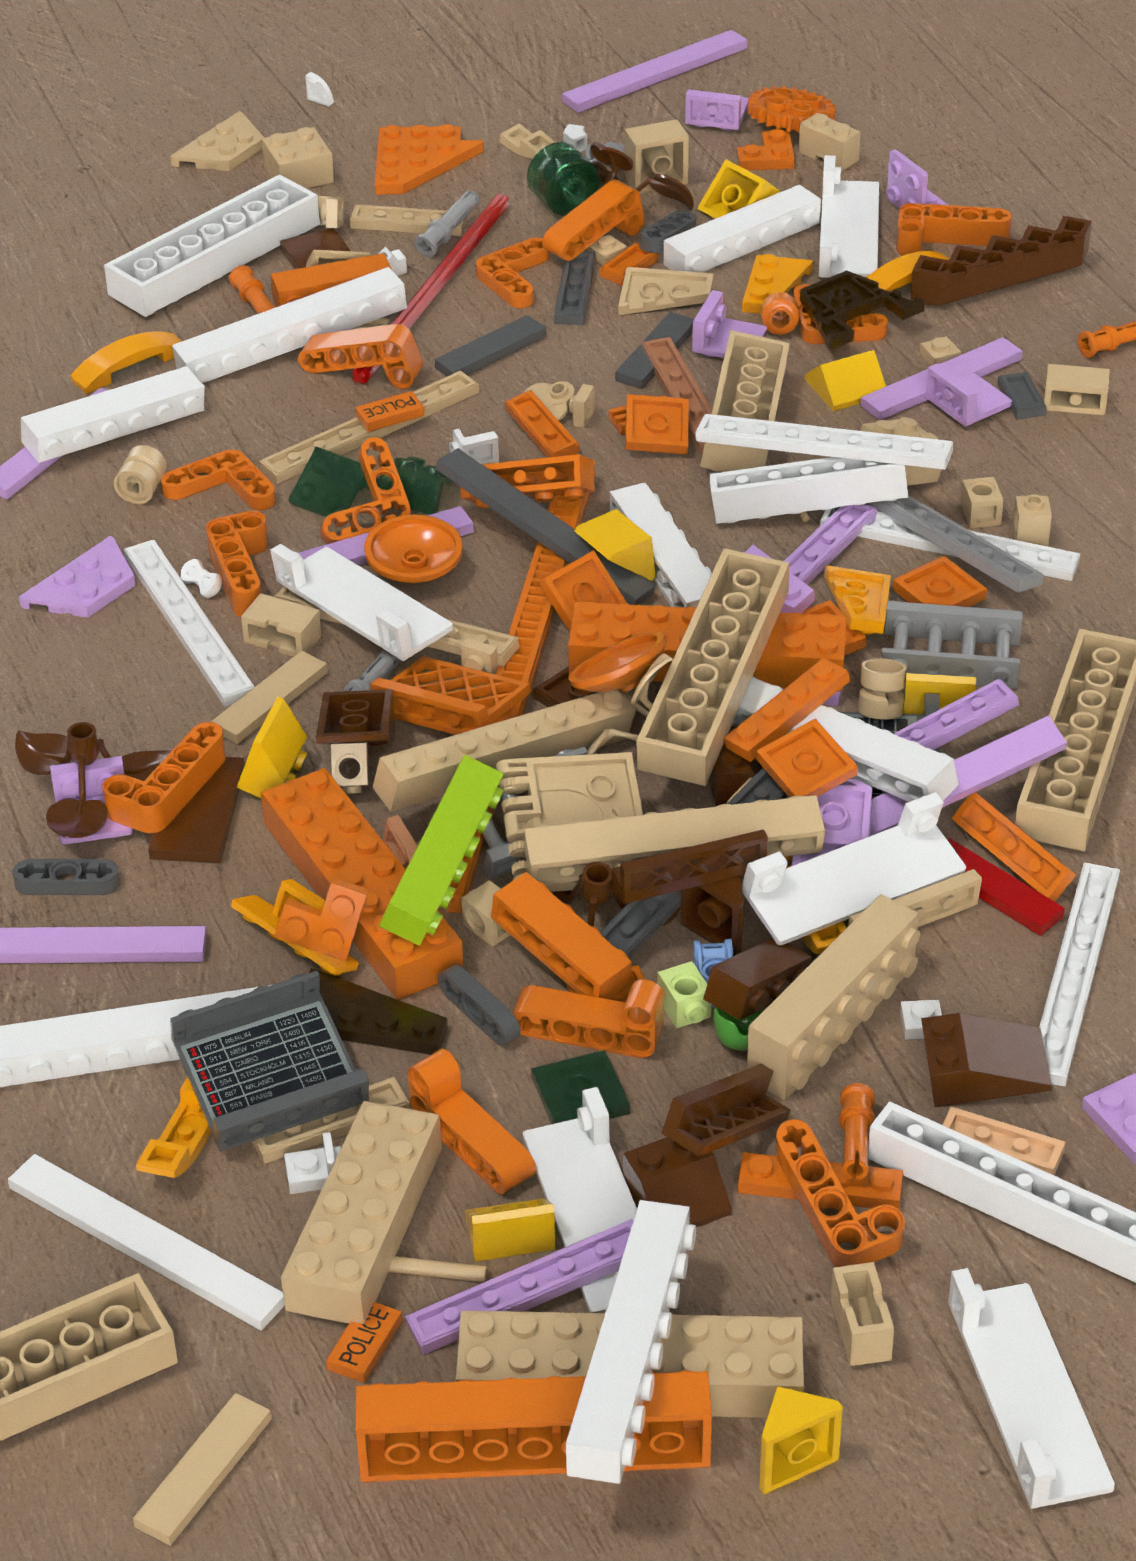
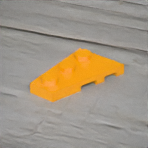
M772 254L756 255L742 301V312L761 314L764 300L773 293H788L792 287L799 286L802 277L805 274L809 275L813 271L814 260L776 257Z
M826 565L824 578L842 615L846 616V623L849 629L859 630L863 634H883L891 575Z

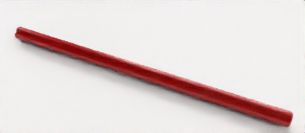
M500 193L495 195L408 302L407 309L402 310L390 325L401 324L408 329L411 328L509 206L507 195L503 196ZM379 366L355 368L352 371L354 376L352 380L355 383L366 384Z

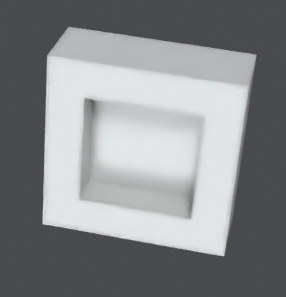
M939 1000L901 1001L900 1015L905 1040L924 1039L921 1018L942 1015Z

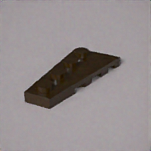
M311 968L309 973L314 972V971H317V970ZM318 970L320 975V994L343 1041L429 1055L441 1049L448 1029L446 1017Z

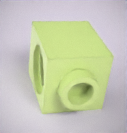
M693 961L657 973V984L664 991V1010L676 1029L711 1018V1004L703 1000L707 983Z

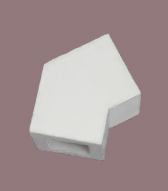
M568 124L563 132V148L572 154L579 153L587 148V133H585L584 126Z
M384 247L379 254H385L393 272L397 276L407 274L406 257L399 249L390 251Z

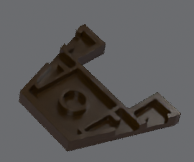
M847 270L800 289V301L832 350L854 341V330L845 324L848 320L860 315H867L872 310L880 307H886L902 320L924 312L925 301L916 297L912 301L901 297V291L894 289L888 292L878 288L879 282Z

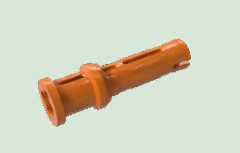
M246 265L238 266L231 271L229 282L234 289L239 290L240 298L244 302L250 303L257 314L275 308L265 295L262 282L254 278L253 270Z
M1136 321L1116 327L1104 325L1100 330L1094 332H1081L1077 340L1081 354L1085 358L1095 356L1097 352L1104 350L1111 352L1123 343L1135 341Z
M852 1083L843 1088L840 1094V1104L843 1109L839 1114V1124L845 1131L842 1173L851 1180L852 1169H855V1181L865 1178L868 1174V1132L870 1131V1126L875 1121V1115L872 1111L875 1105V1093L868 1085Z

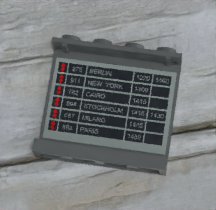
M318 970L308 974L295 975L289 980L271 986H260L252 992L234 998H223L215 1004L197 1010H186L178 1016L170 1018L172 1042L220 1152L361 1105L363 1101L369 1102V1079L364 1069L356 1070L320 994V975Z

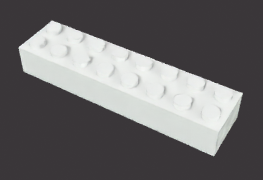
M279 174L105 264L108 295L145 317L152 315L163 307L199 290L210 282L220 279L234 268L265 255L267 252L280 246L281 240L297 237L320 225L318 195Z

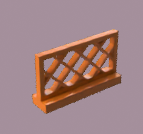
M422 656L391 680L378 677L370 683L371 690L393 689L395 719L453 735L492 724L531 693L530 683ZM425 669L431 670V671H429V672L421 673V672H423ZM461 689V690L446 692V691H450V690ZM512 691V692H510V693H504V694H499V695H497L498 693H503V692ZM493 695V696H489V697H483V698L473 699V698H477V697Z

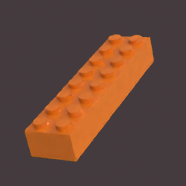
M575 602L568 643L569 675L578 665L603 649L630 637L648 632H662L667 643L663 653L674 659L696 607ZM797 612L779 613L753 676L773 686L786 688L822 658L844 668L846 616L800 614ZM672 661L663 665L652 681L663 682Z
M326 768L261 792L265 826L319 897L326 900L333 878L369 889L353 942L397 1000L438 984V974L455 964L463 967L462 940L444 917H442L434 935L426 933L420 946L379 927L406 869L389 850L384 841Z
M683 1370L673 1373H651L654 1374L651 1401H643L642 1406L646 1408L642 1433H634L633 1439H636L634 1463L632 1467L625 1466L624 1471L711 1467L712 1408L708 1371L693 1372ZM549 1376L547 1378L530 1379L505 1378L503 1380L482 1381L465 1379L458 1382L430 1383L420 1381L410 1384L375 1383L372 1385L356 1386V1439L361 1482L565 1474L567 1473L566 1441L586 1376Z

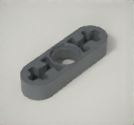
M683 210L667 215L641 231L639 247L651 253L664 251V240L696 227L697 216L692 212Z
M27 859L17 863L12 870L16 890L25 895H107L117 890L120 885L118 867L113 861L107 859ZM63 874L75 875L70 880L62 881L57 879Z
M455 964L438 974V982L444 995L497 1045L504 1046L520 1036V1026L514 1014L462 966Z

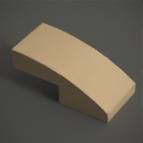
M520 123L500 133L499 137L500 144L530 159L540 160L559 149V144L544 132L539 130L532 134Z

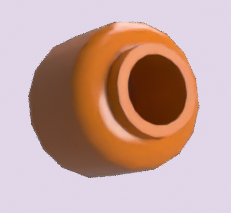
M777 292L769 295L764 300L761 307L762 324L767 326L769 332L776 335H785L793 331L798 325L800 313L798 303L794 297L788 293Z

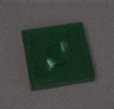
M605 1050L531 1068V1078L551 1124L577 1119V1108L582 1107V1090L595 1087L599 1089L609 1113V1119L630 1114L629 1101Z

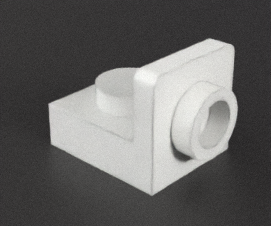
M460 429L453 430V442L449 443L450 452L459 448L481 464L499 463L498 437L494 431L464 437Z
M330 1132L322 1133L324 1148L284 1154L290 1194L322 1190L341 1150V1146L333 1147Z

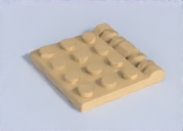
M632 752L504 759L496 764V770L504 773L499 783V788L504 790L503 794L518 795L528 790V796L509 797L501 803L502 810L506 813L503 817L506 838L509 843H512L508 846L509 856L511 855V857L525 858L524 829L534 828L538 825L570 824L574 821L605 820L614 816L631 817L643 815ZM524 860L515 862L511 866L512 876H514L513 880L525 872L528 873L527 864ZM578 881L546 884L550 892L573 890Z

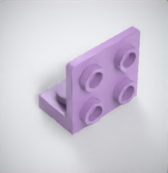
M688 89L685 100V124H692L696 127H717L726 131L739 130L747 110L749 98L741 97V95Z
M896 149L890 151L888 185L886 189L887 200L899 209L907 203L948 205L927 189L928 173Z
M712 290L693 320L692 352L704 354L708 357L724 358L730 330L765 337L767 326L726 318L727 306L723 305L724 292Z
M938 363L928 367L926 398L965 427L1012 405V399L976 373H970L958 378Z
M122 756L96 759L92 764L85 766L86 800H101L104 802L102 789L104 781L114 775H124ZM68 763L50 766L55 801L57 802L62 799L79 800L78 764ZM107 817L106 823L98 832L83 838L60 836V841L63 845L127 836L131 835L133 831L132 828L116 823Z

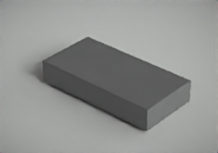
M1027 372L998 376L997 385L1003 394L1012 399L1010 409L1016 420L1046 416L1047 406Z

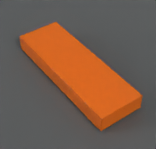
M532 390L505 401V410L546 457L574 455L580 452L579 443Z

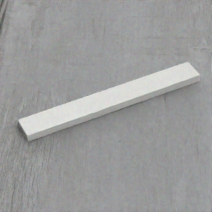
M712 414L704 415L695 432L696 441L944 470L953 453V442L946 440Z
M840 507L825 510L820 520V526ZM877 511L876 519L870 525L865 524L862 528V533L858 535L863 538L957 557L883 512ZM971 531L1045 576L1072 581L1080 562V554L1076 552Z
M155 540L124 549L126 560L224 707L234 704L252 690L254 685Z
M1085 862L1082 867L1039 1026L1041 1028L1051 1084L1066 1086L1119 880L1120 869Z
M33 1154L8 1178L11 1190L260 1331L285 1306L282 1291L36 1154Z

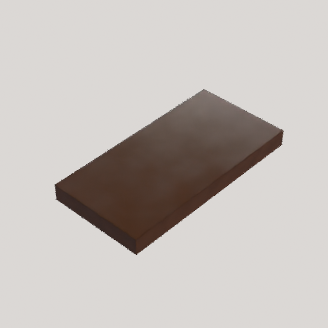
M226 757L220 768L169 825L162 831L153 833L148 849L150 859L221 863L239 793L237 784L245 766L244 758Z

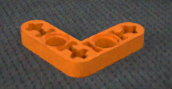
M529 238L478 258L476 261V277L512 307H529L534 303V287L517 272L546 262L550 258V252L543 248V238Z
M802 284L795 287L793 297L799 306L800 318L798 326L803 341L810 344H827L800 301V289L810 284ZM869 313L867 315H860L845 323L854 330V341L852 342L876 341L887 336L888 319L882 314Z
M370 437L366 439L358 452L359 462L374 502L328 515L320 527V535L326 543L330 544L371 532L372 529L381 523V515L388 513L392 505H394L396 510H402L400 516L410 515V504L389 447L381 438ZM370 447H372L374 451H380V454L377 458V462L380 468L376 469L375 471H372V469H374L377 465L375 458L373 455H367V452L369 451ZM380 475L388 476L392 480V488L389 490L380 489L376 484V478ZM361 513L371 515L374 525L370 528L361 527L357 522V516ZM394 514L387 515L383 518L382 522L396 516ZM347 517L350 518V526L343 528L339 536L333 531L329 532L328 529L333 522L336 527L347 524L349 521Z
M235 449L225 450L163 474L160 480L163 496L171 500L183 499L226 482L252 509L267 510L276 504L274 485L241 451ZM208 473V475L199 476V474ZM242 479H252L248 481H241Z

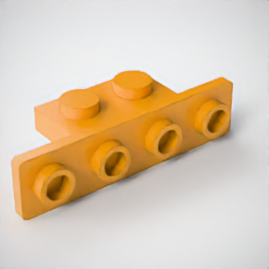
M293 879L282 880L274 906L257 895H250L232 899L231 907L241 913L242 918L246 921L256 923L267 930L270 937L281 940L274 936L287 899L319 910L323 909L325 900ZM281 940L294 948V952L299 956L309 958L320 965V969L327 974L338 976L342 973L355 971L358 968L359 962L349 955L346 961Z

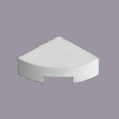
M313 72L305 75L307 100L328 107L334 103L333 95L325 81Z

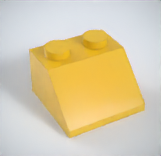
M725 159L697 209L716 219L781 191L763 178Z
M277 696L252 744L237 784V788L261 798L262 791L294 780L296 775L292 774L293 769L300 772L308 752L302 750L307 735L286 701Z

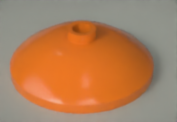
M403 515L388 519L372 529L365 540L364 551L367 563L378 574L396 582L415 584L438 579L455 568L462 557L463 544L458 531L452 525L439 518L427 515Z
M648 632L613 644L578 665L570 673L569 681L572 687L582 691L600 693L620 689L621 692L630 691L637 687L640 682L639 679L646 674L652 663L663 654L667 643L666 638L662 632Z

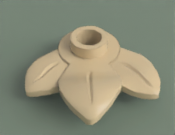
M565 381L554 384L537 383L524 390V393L532 390L558 421L567 414L572 395H575L574 386Z

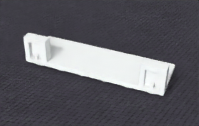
M824 155L819 277L829 278L846 270L867 277L877 270L879 182L840 180L841 167H835L836 156Z
M282 544L270 550L278 583L402 661L412 657L417 652L453 631L452 622L329 547L322 548L304 560L299 553L293 552Z
M937 792L905 803L898 826L786 868L788 862L780 851L748 863L742 883V893L777 945L781 946L849 919V916L864 911L880 894L892 900L962 874L966 870V865L936 825L944 802Z
M598 1087L582 1090V1107L577 1108V1119L523 1132V1141L536 1164V1175L544 1196L554 1205L555 1224L564 1248L630 1219L634 1221L637 1211L609 1142V1113ZM618 1271L580 1287L589 1313H606Z
M968 1268L952 1271L948 1304L1030 1508L1033 1509L1113 1492L1115 1486L1113 1478L1030 1285L1023 1283L983 1291L980 1284H974Z

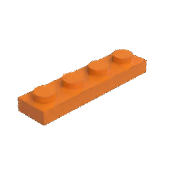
M822 658L724 737L726 748L751 762L756 758V750L782 737L850 682L848 670Z
M977 792L970 794L951 818L1035 890L1054 902L1077 875Z
M743 1152L738 1180V1193L798 1200L776 1156ZM829 1162L853 1206L874 1208L887 1204L899 1209L903 1170L868 1166L867 1176L855 1181V1169H852L850 1180L842 1173L843 1163ZM813 1174L806 1175L805 1177H803L805 1180L810 1182H815L821 1179L819 1176Z

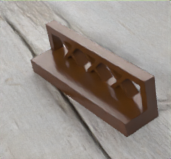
M764 829L620 863L619 867L612 868V880L624 904L742 876L745 875L748 863L767 856L768 836Z
M759 1064L673 1098L662 1134L701 1157L786 1121L791 1110L766 1095L774 1071L763 1064Z

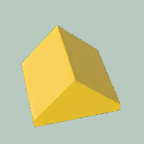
M875 350L819 365L805 374V381L833 411L860 404L861 397L886 387Z
M612 510L582 523L574 530L609 561L651 581L655 578L652 537L619 510Z
M906 673L903 714H924L925 693L939 694L940 710L976 691L977 677Z
M545 1198L464 1210L474 1262L555 1250L554 1205Z
M777 1386L761 1438L759 1489L763 1495L839 1460L843 1407L839 1401Z

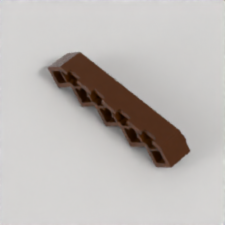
M1063 216L1057 230L1028 225L1021 240L992 235L985 250L956 245L949 260L920 255L912 270L910 300L914 301V298L917 297L924 300L925 305L940 306L1082 266L1089 250L1092 221Z

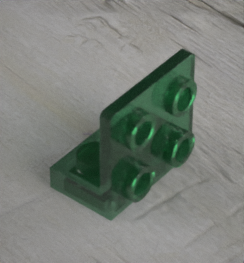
M315 447L288 501L294 506L327 517L332 513L349 509L358 491H363L364 488L369 489L360 462ZM377 477L376 484L379 487L381 480Z
M408 456L407 459L395 457L394 464L410 504V509L427 514L438 513L443 483L453 481L436 470V466L425 465V459ZM380 475L378 487L383 490L391 489L393 486L392 480L386 475Z

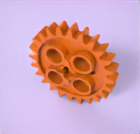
M772 86L771 89L763 87L762 91L756 89L755 93L750 94L747 106L748 114H751L752 119H758V123L766 122L767 127L776 126V130L786 128L787 132L793 129L800 133V123L817 113L824 114L834 120L836 113L835 104H831L832 100L825 99L824 95L817 96V92L808 93L807 89L800 91L796 87L789 89L785 86L779 88Z

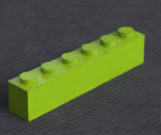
M464 754L384 913L379 927L419 946L426 933L434 935L443 917V914L438 913L437 910L439 906L447 909L456 890L450 884L452 881L459 884L468 865L462 859L464 856L471 859L480 841V838L474 835L476 831L484 833L492 816L486 810L488 807L495 810L504 790L499 788L498 785L504 773Z

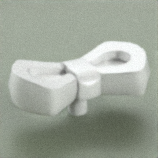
M189 560L181 569V580L183 583H196L200 588L202 597L210 598L219 592L222 585V577L217 573H210L205 570L200 560Z

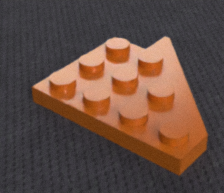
M449 124L426 127L425 125H415L413 127L389 125L379 127L375 195L404 194L484 152V140H461V126Z

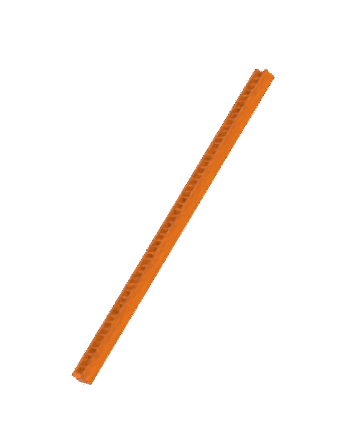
M594 471V483H595L596 472ZM591 492L584 493V497L580 499H566L564 495L554 496L548 511L576 529L583 522ZM539 541L537 542L508 635L519 637L520 647L504 666L498 665L495 674L530 683L531 690L556 611L539 582L570 564ZM512 691L503 692V693H498L497 695H499V694H504V693H510V692H512ZM530 694L492 724L524 715ZM488 807L486 811L492 814V820L495 810ZM476 831L474 836L480 838V841L471 859L466 856L462 859L468 865L459 884L454 881L450 884L456 890L449 903L448 912L462 914V897L471 890L486 841L483 834Z

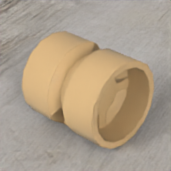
M139 445L134 447L128 453L123 465L115 476L114 488L117 494L132 504L147 503L152 498L157 485L166 472L167 463L164 456L157 449L150 446Z
M884 658L869 659L862 663L860 682L864 688L859 691V713L869 718L885 720L895 719L903 714L904 693L900 690L905 687L907 670L905 664Z

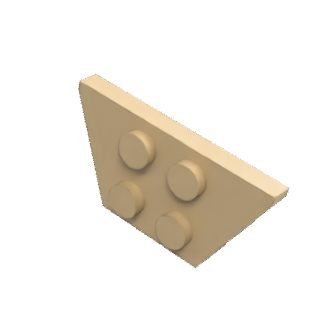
M239 111L170 156L171 165L180 167L181 163L186 161L195 162L196 168L199 169L213 168L230 171L262 150L261 138L264 137L243 112Z

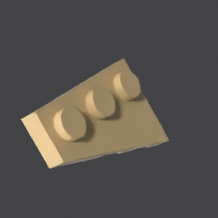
M627 267L618 305V315L705 303L713 288L714 274Z

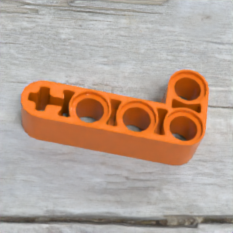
M616 179L609 181L546 231L542 240L543 248L565 261H571L612 228H616L629 236L636 235L644 223V213L639 191Z
M907 203L899 209L896 250L902 256L922 251L923 242L987 246L992 235L1010 238L1012 215L1008 210L1001 208Z
M401 324L315 334L311 336L298 355V362L301 368L309 373L383 365L388 380L394 387L399 389L409 388L423 367V360L413 334L406 326Z
M246 511L212 519L206 524L209 557L216 573L222 577V587L233 612L240 618L261 593L260 579L249 555L265 551L268 547L266 516L259 511Z
M214 722L197 724L145 781L122 774L107 778L102 784L107 817L116 823L144 833H157L165 829L226 760L221 726Z
M641 979L632 984L626 1002L529 985L521 990L512 1013L519 1023L521 1035L636 1058H647L654 1053L664 1024V991L657 983Z
M441 1048L408 1068L409 1100L412 1109L439 1114L442 1142L495 1192L503 1195L536 1174V1164L530 1152L462 1090L460 1068L449 1051Z
M796 1119L787 1120L782 1123L777 1129L776 1134L777 1160L835 1267L877 1262L899 1251L903 1245L905 1219L903 1213L893 1205L884 1204L857 1215L808 1124ZM801 1147V1156L798 1158L797 1148ZM813 1174L819 1176L821 1179L815 1182H810L805 1180L803 1177H805L806 1175ZM826 1208H834L839 1213L828 1216L821 1211ZM888 1226L894 1229L895 1232L882 1234L876 1229ZM844 1242H852L858 1247L854 1250H844L839 1245Z

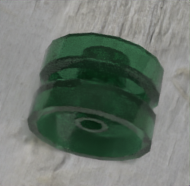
M555 142L543 147L533 157L528 166L526 177L528 188L533 194L544 202L553 213L561 216H566L598 191L600 182L598 170L593 163L573 145L566 142Z

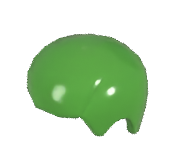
M715 1007L713 1021L719 1041L724 1046L733 1050H748L749 1025L763 1011L756 1012L739 1020Z

